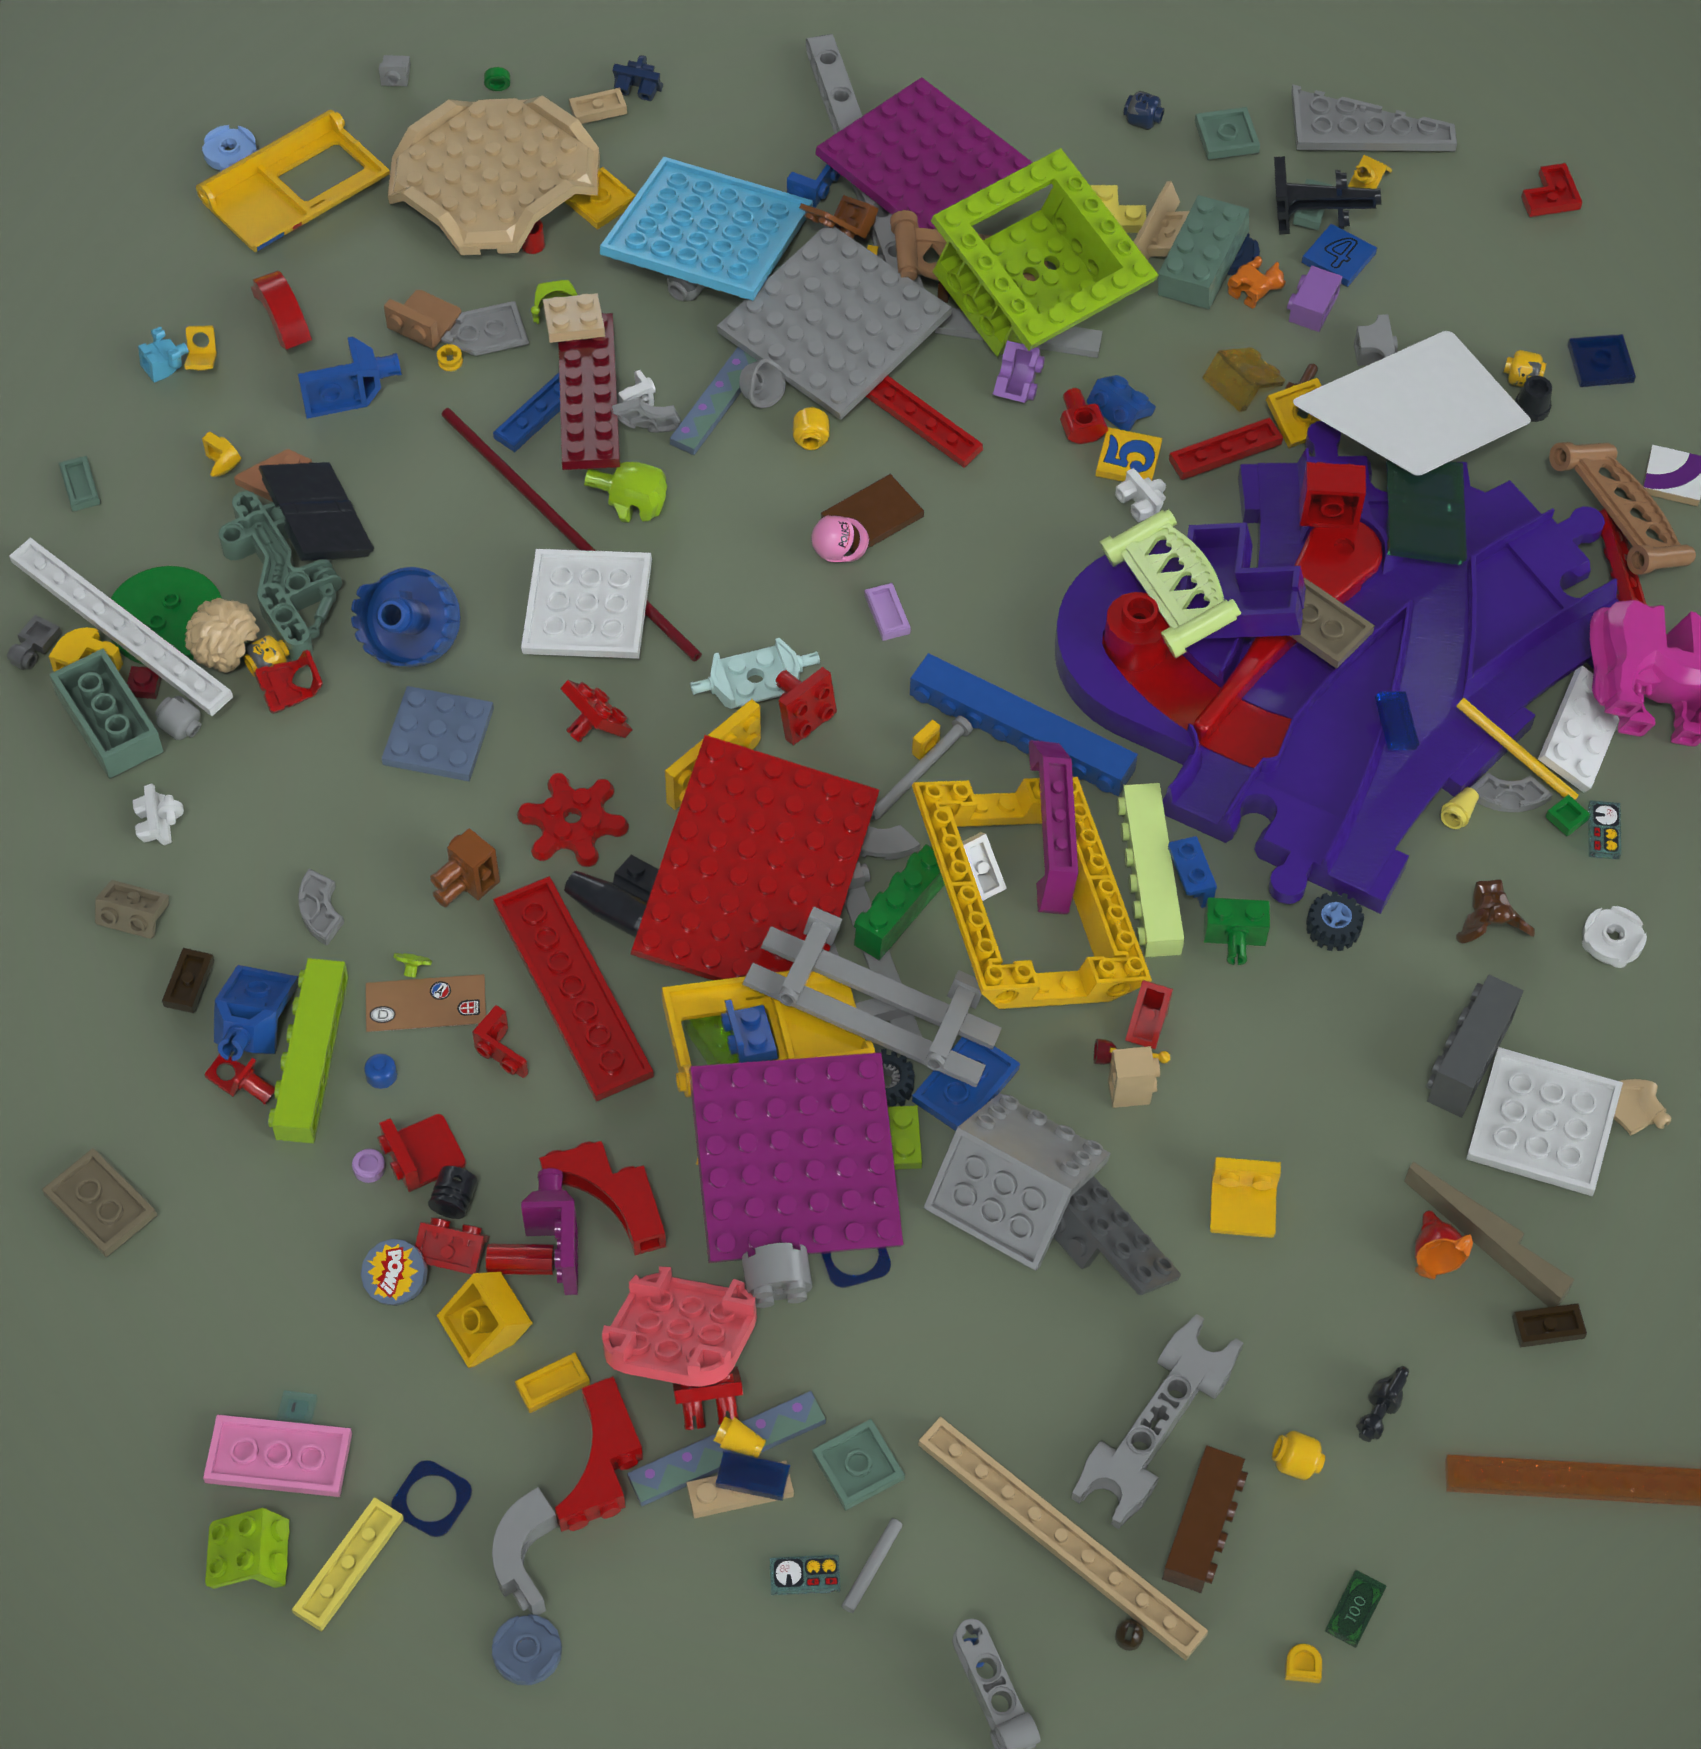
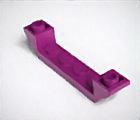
M1030 740V770L1039 771L1045 867V875L1036 883L1038 912L1067 915L1070 910L1078 876L1072 759L1059 743Z

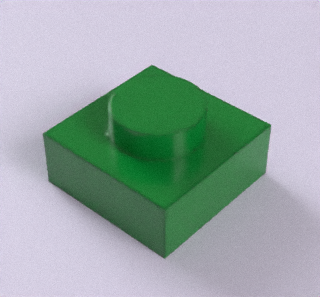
M1568 794L1551 807L1545 817L1562 833L1569 836L1588 821L1590 813Z

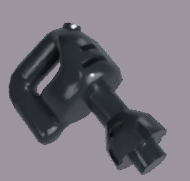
M1398 1367L1392 1375L1379 1380L1374 1385L1369 1394V1401L1374 1407L1371 1413L1361 1417L1356 1425L1360 1431L1359 1437L1366 1442H1371L1374 1438L1378 1440L1384 1431L1382 1419L1385 1414H1395L1399 1410L1403 1400L1402 1389L1409 1375L1407 1367Z

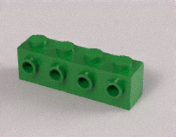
M925 844L918 853L914 852L909 857L905 869L901 873L898 871L893 875L889 887L884 893L880 891L875 896L870 909L858 915L854 923V928H856L854 946L880 960L945 885L932 847Z

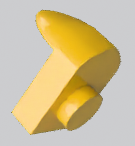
M210 431L202 438L206 456L215 461L210 473L211 477L227 474L241 462L242 458L238 451L226 438L218 437Z

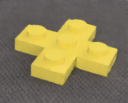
M1091 185L1092 189L1125 232L1138 233L1147 218L1146 205H1119L1117 185Z

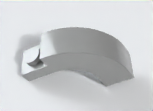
M539 1487L521 1497L507 1510L497 1527L492 1548L495 1574L503 1596L506 1597L513 1593L521 1610L524 1611L528 1608L532 1615H540L546 1609L543 1597L524 1569V1558L529 1547L537 1539L558 1527L556 1514Z

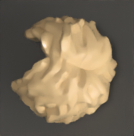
M216 598L211 600V602L204 601L197 608L198 611L193 614L191 620L188 621L185 633V647L187 650H190V653L199 664H203L208 668L213 667L215 670L223 673L234 671L239 666L240 658L246 651L244 642L247 641L251 644L257 641L258 637L256 634L260 629L255 624L256 618L249 611L247 604L238 601H228L222 598Z

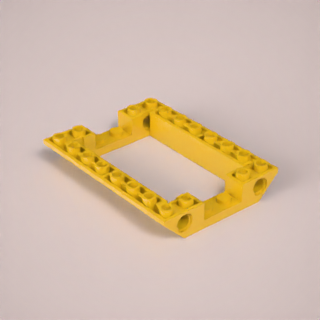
M1073 777L1078 876L1073 899L1094 956L1087 957L1078 971L1036 973L1031 960L1014 961L1013 964L1001 965L1003 960L957 828L966 826L1042 824L1040 778H1024L1015 793L974 794L969 780L914 782L912 784L981 994L998 1009L1111 1002L1140 988L1142 980L1151 982L1149 970L1078 777Z

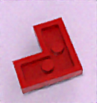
M1566 163L1541 166L1539 176L1544 187L1526 189L1522 192L1521 198L1529 217L1580 210L1582 206V199Z

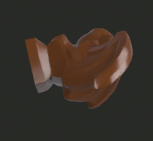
M1502 880L1476 882L1472 905L1476 910L1467 916L1462 932L1456 935L1459 943H1468L1486 933L1487 926L1491 923H1507L1534 937L1535 929L1510 905L1504 892Z

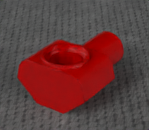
M1078 388L1069 389L1063 394L1067 410L1063 411L1060 421L1068 440L1077 444H1085L1097 441L1108 432V427L1098 404L1087 405L1081 390Z

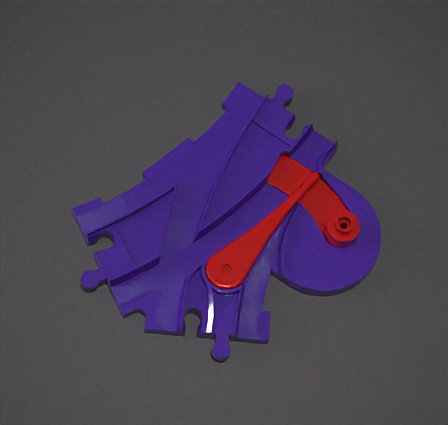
M1317 421L1308 428L1305 441L1307 448L1297 463L1240 464L1238 485L1242 523H1257L1256 568L1301 566L1303 578L1305 577L1375 626L1373 633L1337 669L1290 636L1201 639L1185 648L1186 653L1174 658L1161 635V632L1170 626L1159 612L1157 602L1148 596L1125 561L1113 567L1106 555L1096 559L1075 578L1063 597L1056 626L1055 660L1060 679L1067 693L1089 718L1106 730L1183 765L1175 780L1168 786L1167 793L1162 800L1165 816L1227 843L1233 839L1239 829L1242 816L1249 813L1261 814L1268 818L1271 823L1262 831L1254 850L1259 859L1277 866L1272 871L1268 886L1269 893L1275 900L1284 904H1293L1300 901L1304 896L1307 881L1331 892H1338L1340 896L1343 893L1348 894L1347 899L1354 898L1357 900L1356 903L1381 914L1406 869L1409 855L1396 850V848L1420 814L1441 789L1455 797L1464 788L1475 784L1508 752L1507 749L1459 710L1456 705L1464 697L1506 734L1518 742L1532 728L1536 716L1525 708L1529 703L1586 662L1594 669L1590 645V621L1593 613L1602 607L1610 608L1615 602H1619L1616 598L1617 579L1611 580L1581 598L1569 596L1564 592L1567 588L1589 578L1591 572L1590 560L1579 549L1578 545L1581 543H1592L1600 538L1605 521L1603 515L1597 509L1584 506L1579 507L1572 512L1570 518L1557 524L1552 518L1555 511L1553 508L1541 514L1510 480L1487 492L1470 486L1467 462H1448L1423 475H1414L1393 463L1392 477L1396 490L1390 492L1381 491L1371 483L1372 469L1368 457L1338 456L1341 432L1322 421ZM1307 462L1366 466V496L1358 529L1300 526L1299 498ZM1160 540L1149 555L1168 553L1172 548L1166 545L1167 540ZM1171 558L1161 573L1182 570L1183 565L1179 564V558ZM1181 580L1174 591L1180 590Z

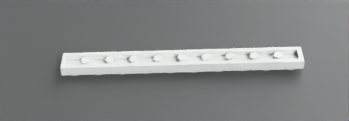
M31 537L9 555L14 565L209 715L213 716L233 698L230 689Z

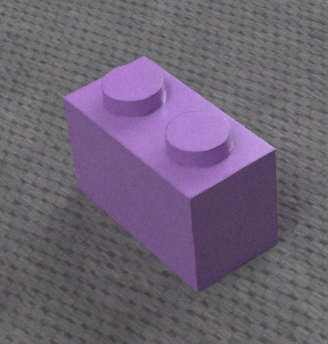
M1311 266L1307 276L1302 275L1297 286L1298 293H1292L1287 305V309L1291 310L1289 322L1320 332L1339 295L1343 276Z

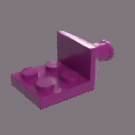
M552 1168L543 1169L538 1172L537 1176L538 1191H532L521 1202L526 1236H555V1239H557V1249H555L557 1283H563L565 1295H578V1224L575 1201L566 1190H562L563 1172Z

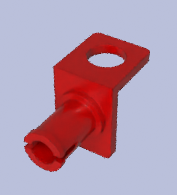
M219 1054L204 1074L206 1079L232 1097H234L238 1090L244 1089L266 1105L275 1093V1086H272L254 1073L255 1069L253 1068L256 1059L253 1057L244 1066L237 1060L232 1061L231 1056L226 1060ZM228 1064L232 1066L235 1076L228 1081L220 1079L216 1073L220 1065Z

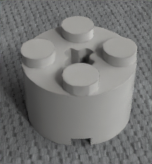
M774 1243L755 1248L756 1255L749 1258L748 1252L743 1254L742 1265L747 1292L755 1297L757 1308L771 1307L775 1304L774 1300L787 1299L788 1303H801L807 1300L806 1293L811 1291L813 1286L806 1246L800 1244V1250L793 1249L792 1243Z

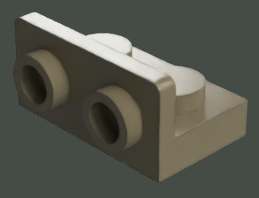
M111 880L96 897L95 923L152 939L155 935L156 920L169 905V895Z

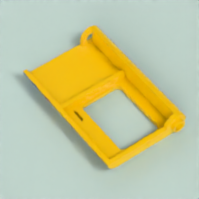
M328 110L197 184L196 191L203 204L252 251L257 252L390 175V170L343 128L345 121L339 112ZM333 145L341 146L364 167L363 170L309 201L302 200L279 179V176Z
M789 971L775 972V973H778V974H780V975H782V976H784V977H787ZM811 972L805 986L856 1008L851 987L817 972ZM746 976L662 987L663 1008L679 1071L676 1073L677 1088L679 1092L684 1091L685 1097H691L689 1068L692 1065L681 1022L689 1019L719 1016L721 1013L726 1012L725 1000L731 999L734 1011L764 1005L779 1057L776 1060L875 1053L871 1040L865 1041V1038L797 1008L786 1006L772 997L742 985Z

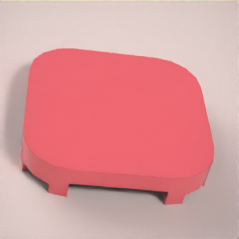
M659 1266V1273L646 1275L641 1279L635 1275L629 1281L630 1293L611 1326L604 1325L603 1327L604 1356L606 1362L614 1370L625 1374L686 1386L703 1387L715 1384L725 1379L733 1370L755 1327L757 1319L756 1299L751 1293L747 1292L745 1283L733 1279L728 1288L672 1277L671 1267Z

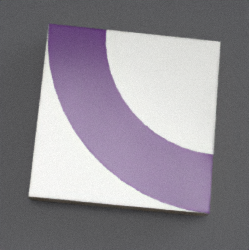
M1652 445L1643 487L1651 496L1698 506L1701 497V456Z

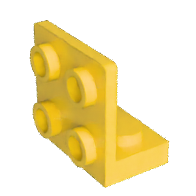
M1216 1157L1211 1179L1210 1232L1273 1238L1276 1233V1194L1281 1174V1162Z

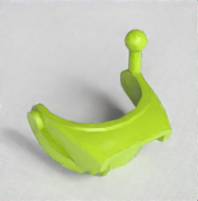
M569 280L552 281L537 285L534 306L531 308L533 323L540 324V316L538 314L543 305V299L578 295Z

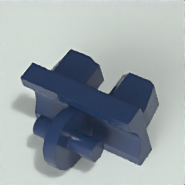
M640 55L637 62L629 60L627 66L614 63L612 70L615 77L614 89L620 88L624 96L629 95L632 85L639 87L637 93L639 98L652 101L656 91H662L663 83L660 82V73L654 72L655 66L647 64V57L644 55Z

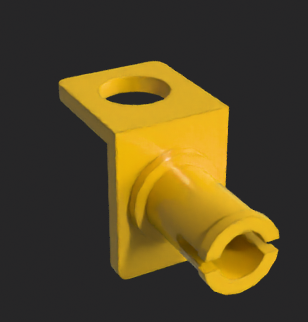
M1363 155L1359 165L1356 166L1357 169L1354 170V175L1348 187L1377 189L1385 171L1391 173L1393 169L1371 157Z

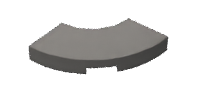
M640 398L612 405L613 413L618 415V420L633 429L638 426L648 428L649 432L675 431L682 422L674 405L666 407L651 406L645 404Z
M1487 773L1470 787L1479 795L1478 804L1503 812H1523L1538 808L1549 802L1553 795L1531 775L1522 780L1506 781Z
M901 825L890 829H877L868 826L859 856L865 858L866 855L885 857V860L899 859L919 851L920 843Z
M308 869L299 888L300 913L309 932L318 941L327 946L344 924L343 917L334 911L331 904V896L336 885L335 881Z

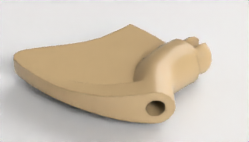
M1642 1079L1619 1081L1623 1082L1614 1120L1630 1136L1650 1124H1655L1659 1129H1664L1665 1124L1667 1126L1670 1124L1671 1116L1666 1113V1108L1656 1097L1658 1089L1656 1083Z

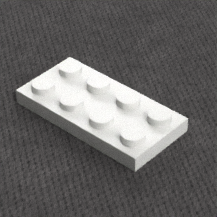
M1581 666L1573 674L1538 760L1584 793L1592 788L1619 718L1617 715L1604 712L1605 706L1598 703L1592 692L1593 673L1584 666Z

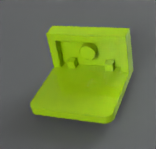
M262 1507L213 1521L209 1526L206 1586L215 1589L249 1579L257 1580L273 1588L286 1586L290 1519Z

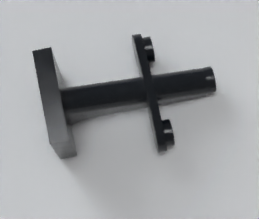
M1285 156L1274 157L1279 235L1290 234L1289 218L1297 210L1338 209L1339 228L1344 229V227L1350 226L1349 210L1343 209H1376V205H1382L1381 188L1347 187V173H1341V170H1335L1336 186L1287 183Z

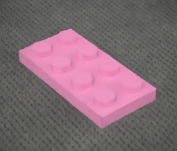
M217 1415L203 1479L208 1484L340 1497L352 1431L351 1428Z

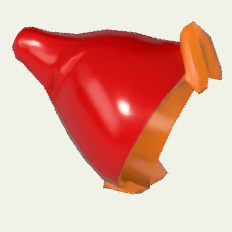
M1426 1211L1423 1214V1226L1415 1245V1259L1418 1264L1415 1272L1422 1277L1435 1280L1436 1275L1457 1270L1470 1255L1473 1246L1471 1234L1462 1237L1452 1225L1443 1222L1433 1211Z

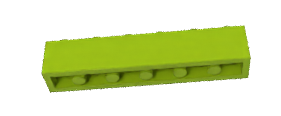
M307 958L305 970H300L298 986L301 988L300 996L294 998L292 1008L293 1015L295 1016L294 1024H289L287 1029L288 1052H283L281 1057L282 1080H277L275 1085L276 1108L270 1109L268 1125L273 1128L276 1140L313 1144L315 1142L348 982V973L344 961Z

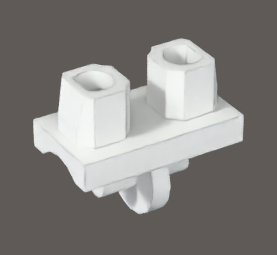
M1132 468L1126 472L1125 481L1116 486L1115 496L1121 503L1131 499L1136 502L1131 505V513L1136 521L1140 522L1160 512L1163 501L1166 499L1163 494L1166 484L1161 479L1151 481L1150 478L1143 479Z
M151 783L144 786L145 795L133 800V809L136 815L141 819L147 817L146 821L135 825L136 835L144 843L157 839L161 844L166 845L172 843L170 825L175 824L176 818L182 816L184 812L183 804L174 800L172 795L165 796L157 793L155 786Z

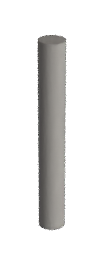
M891 1518L841 1605L846 1611L854 1613L903 1526L900 1521Z

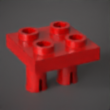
M821 667L803 682L787 670L780 672L776 677V685L785 691L778 700L785 740L794 746L837 713L831 672Z
M734 1367L725 1379L712 1385L698 1387L672 1383L675 1404H682L685 1430H694L693 1416L696 1417L697 1429L706 1427L702 1404L704 1400L716 1399L718 1425H721L726 1416V1411H729L730 1419L733 1420L735 1417L739 1420L736 1396L743 1395L738 1367Z

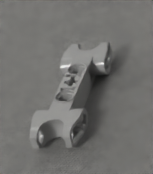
M1198 1314L1173 1335L1161 1353L1157 1364L1170 1371V1373L1122 1443L1115 1450L1108 1444L1100 1441L1086 1460L1081 1477L1072 1492L1071 1499L1080 1504L1094 1490L1106 1489L1112 1491L1119 1501L1111 1525L1117 1529H1120L1143 1507L1155 1489L1159 1477L1146 1468L1199 1391H1202L1211 1398L1216 1399L1229 1381L1233 1366L1242 1350L1244 1343L1236 1338L1222 1351L1210 1352L1204 1350L1197 1341L1204 1318ZM1177 1390L1184 1397L1174 1398L1168 1392ZM1158 1418H1162L1156 1424L1155 1429L1153 1431L1151 1429L1152 1421L1158 1420ZM1143 1442L1148 1446V1449L1138 1450L1133 1446V1443Z

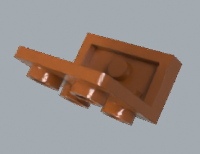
M843 195L834 216L802 203L799 209L806 212L805 218L830 228L835 226L852 239H854L855 235L866 239L870 228L875 223L879 208L869 203Z

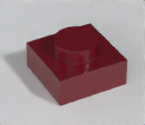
M131 666L127 685L136 698L157 699L162 678L148 667Z

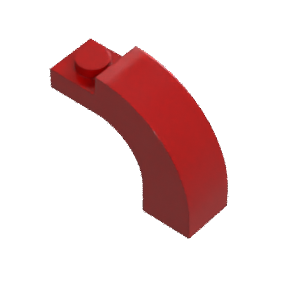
M275 271L253 279L254 286L251 287L254 298L260 300L266 308L280 346L289 349L311 341L312 338L303 313L282 273Z

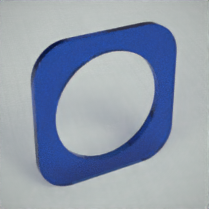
M886 1248L878 1249V1260L875 1266L870 1271L861 1275L843 1273L834 1265L831 1253H821L830 1281L840 1288H847L882 1278L889 1273L891 1268V1260Z
M421 1461L414 1466L393 1497L391 1508L401 1513L403 1521L429 1536L441 1537L449 1532L472 1496L471 1485L464 1478L433 1461ZM427 1476H440L447 1479L456 1491V1503L453 1510L443 1519L434 1522H426L416 1518L407 1506V1495L410 1488L419 1479Z

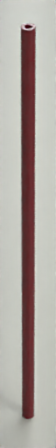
M450 408L443 410L442 417L579 550L596 551ZM647 600L645 615L692 661H697L702 653Z

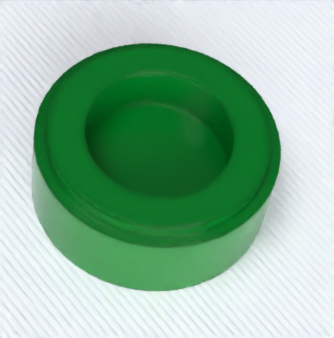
M501 67L489 68L484 73V85L492 91L507 89L510 86L509 71Z

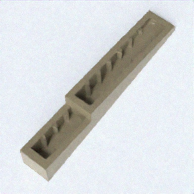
M1413 1162L1404 1181L1465 1235L1471 1234L1472 1241L1544 1304L1548 1307H1555L1561 1304L1568 1294L1574 1279L1522 1246L1520 1243L1525 1233L1417 1163Z

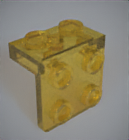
M1251 347L1219 350L1202 377L1239 412L1247 410L1260 388L1283 386L1285 379L1280 375V371L1275 366L1265 362L1261 358V353Z

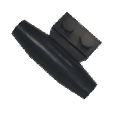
M631 854L615 871L613 883L574 871L568 878L564 891L596 917L636 938L659 869Z

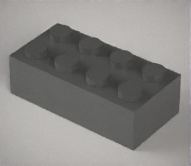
M1490 974L1483 985L1477 983L1470 997L1471 1001L1468 1007H1464L1458 1019V1026L1455 1032L1452 1031L1449 1035L1442 1056H1438L1432 1068V1075L1426 1088L1431 1090L1427 1102L1458 1117H1463L1513 1021L1524 990Z

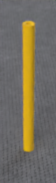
M1464 697L1456 705L1459 710L1563 798L1569 794L1576 800L1579 794Z

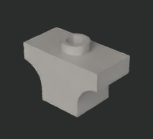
M1388 314L1377 315L1376 322L1372 325L1357 326L1354 340L1357 366L1370 365L1397 352V337L1392 336Z

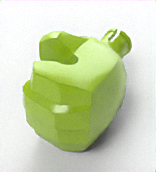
M640 462L620 463V467H617L613 474L588 469L585 476L584 486L608 492V505L615 507L617 515L622 522H630L633 515L632 505L639 508V515L642 521H649L653 517L659 516L663 508L667 491L666 476L657 467Z

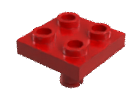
M567 680L560 688L581 711L578 718L566 729L570 736L578 742L583 740L593 726L626 738L633 730L626 723L627 716L620 709L612 707L608 703L610 698L597 687L591 689L584 682L578 684Z

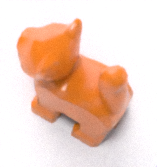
M1256 256L1253 261L1240 266L1237 273L1228 280L1229 295L1238 300L1241 292H1246L1248 296L1244 300V304L1253 309L1257 301L1263 298L1269 290H1279L1285 286L1286 281L1284 280L1283 272L1279 269V262H1276L1267 270L1265 275L1257 270L1262 264L1260 256Z

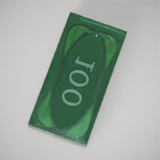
M1355 1570L1325 1632L1356 1648L1387 1586Z

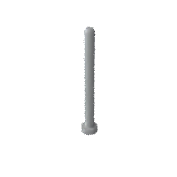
M957 716L952 721L953 728L875 805L871 816L873 820L880 819L961 735L968 736L973 731L971 723L965 717Z

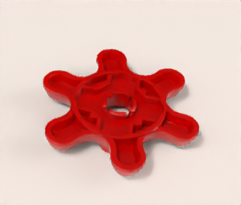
M555 773L547 783L551 797L542 804L524 803L517 812V818L522 824L536 825L542 831V836L535 841L531 849L532 856L539 861L550 859L560 849H569L574 852L579 865L592 867L599 859L598 851L595 848L597 839L605 835L621 837L629 830V823L623 816L609 814L604 811V804L614 795V787L606 779L597 780L589 789L578 788L575 790L570 786L569 779L564 774ZM569 812L581 817L575 823H569L565 821V818L569 815Z

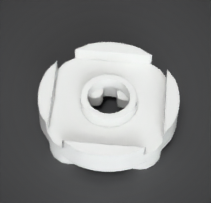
M1612 906L1611 909L1602 910L1600 908L1590 914L1583 928L1582 946L1597 960L1616 968H1622L1639 957L1645 946L1647 936L1642 928L1643 923L1635 913L1623 907ZM1614 931L1618 932L1620 940L1611 939L1607 932L1610 934L1614 933Z

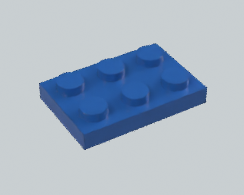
M964 1037L951 1050L986 1065L977 1087L940 1071L933 1070L912 1095L913 1103L955 1131L959 1125L997 1096L1020 1068L1018 1061L994 1046L992 1050Z

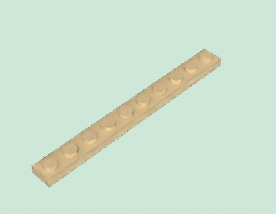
M939 1417L919 1439V1447L1185 1661L1207 1636L1208 1630L942 1417Z

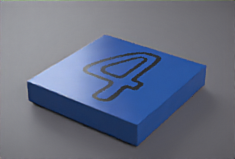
M1330 224L1303 255L1301 263L1343 276L1341 284L1348 287L1376 255L1377 247Z

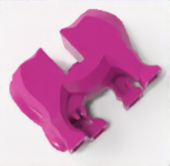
M1637 600L1615 602L1610 608L1602 607L1595 611L1590 621V645L1594 665L1592 692L1598 703L1605 706V713L1618 716L1620 720L1618 732L1640 737L1644 736L1655 726V718L1646 710L1643 704L1645 696L1657 703L1671 704L1675 713L1673 722L1675 730L1671 735L1672 743L1691 747L1699 745L1701 743V617L1696 612H1690L1666 634L1665 612L1662 605L1648 606Z

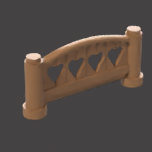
M902 210L894 213L890 218L891 231L895 234L898 273H900L901 278L909 277L914 281L917 275H922L939 281L933 273L937 263H927L923 257L930 248H933L940 256L947 242L937 229L919 228L917 215L914 212ZM978 234L982 240H985L986 238L992 236ZM1046 261L1044 264L1048 268V261ZM1023 273L1027 280L1036 281L1031 273Z
M1560 442L1553 445L1549 454L1552 467L1557 471L1575 469L1633 547L1627 555V565L1632 573L1641 575L1649 574L1654 569L1688 566L1695 560L1696 552L1694 548L1679 543L1669 521L1655 500L1638 480L1616 460L1617 448L1610 443L1574 445L1571 442ZM1600 468L1609 470L1611 476L1616 481L1602 476L1599 473ZM1621 488L1624 490L1626 496L1632 501L1617 496L1614 492L1615 489ZM1631 509L1639 510L1642 517L1648 522L1632 516L1630 513ZM1647 529L1654 530L1658 538L1663 542L1648 537L1646 534Z

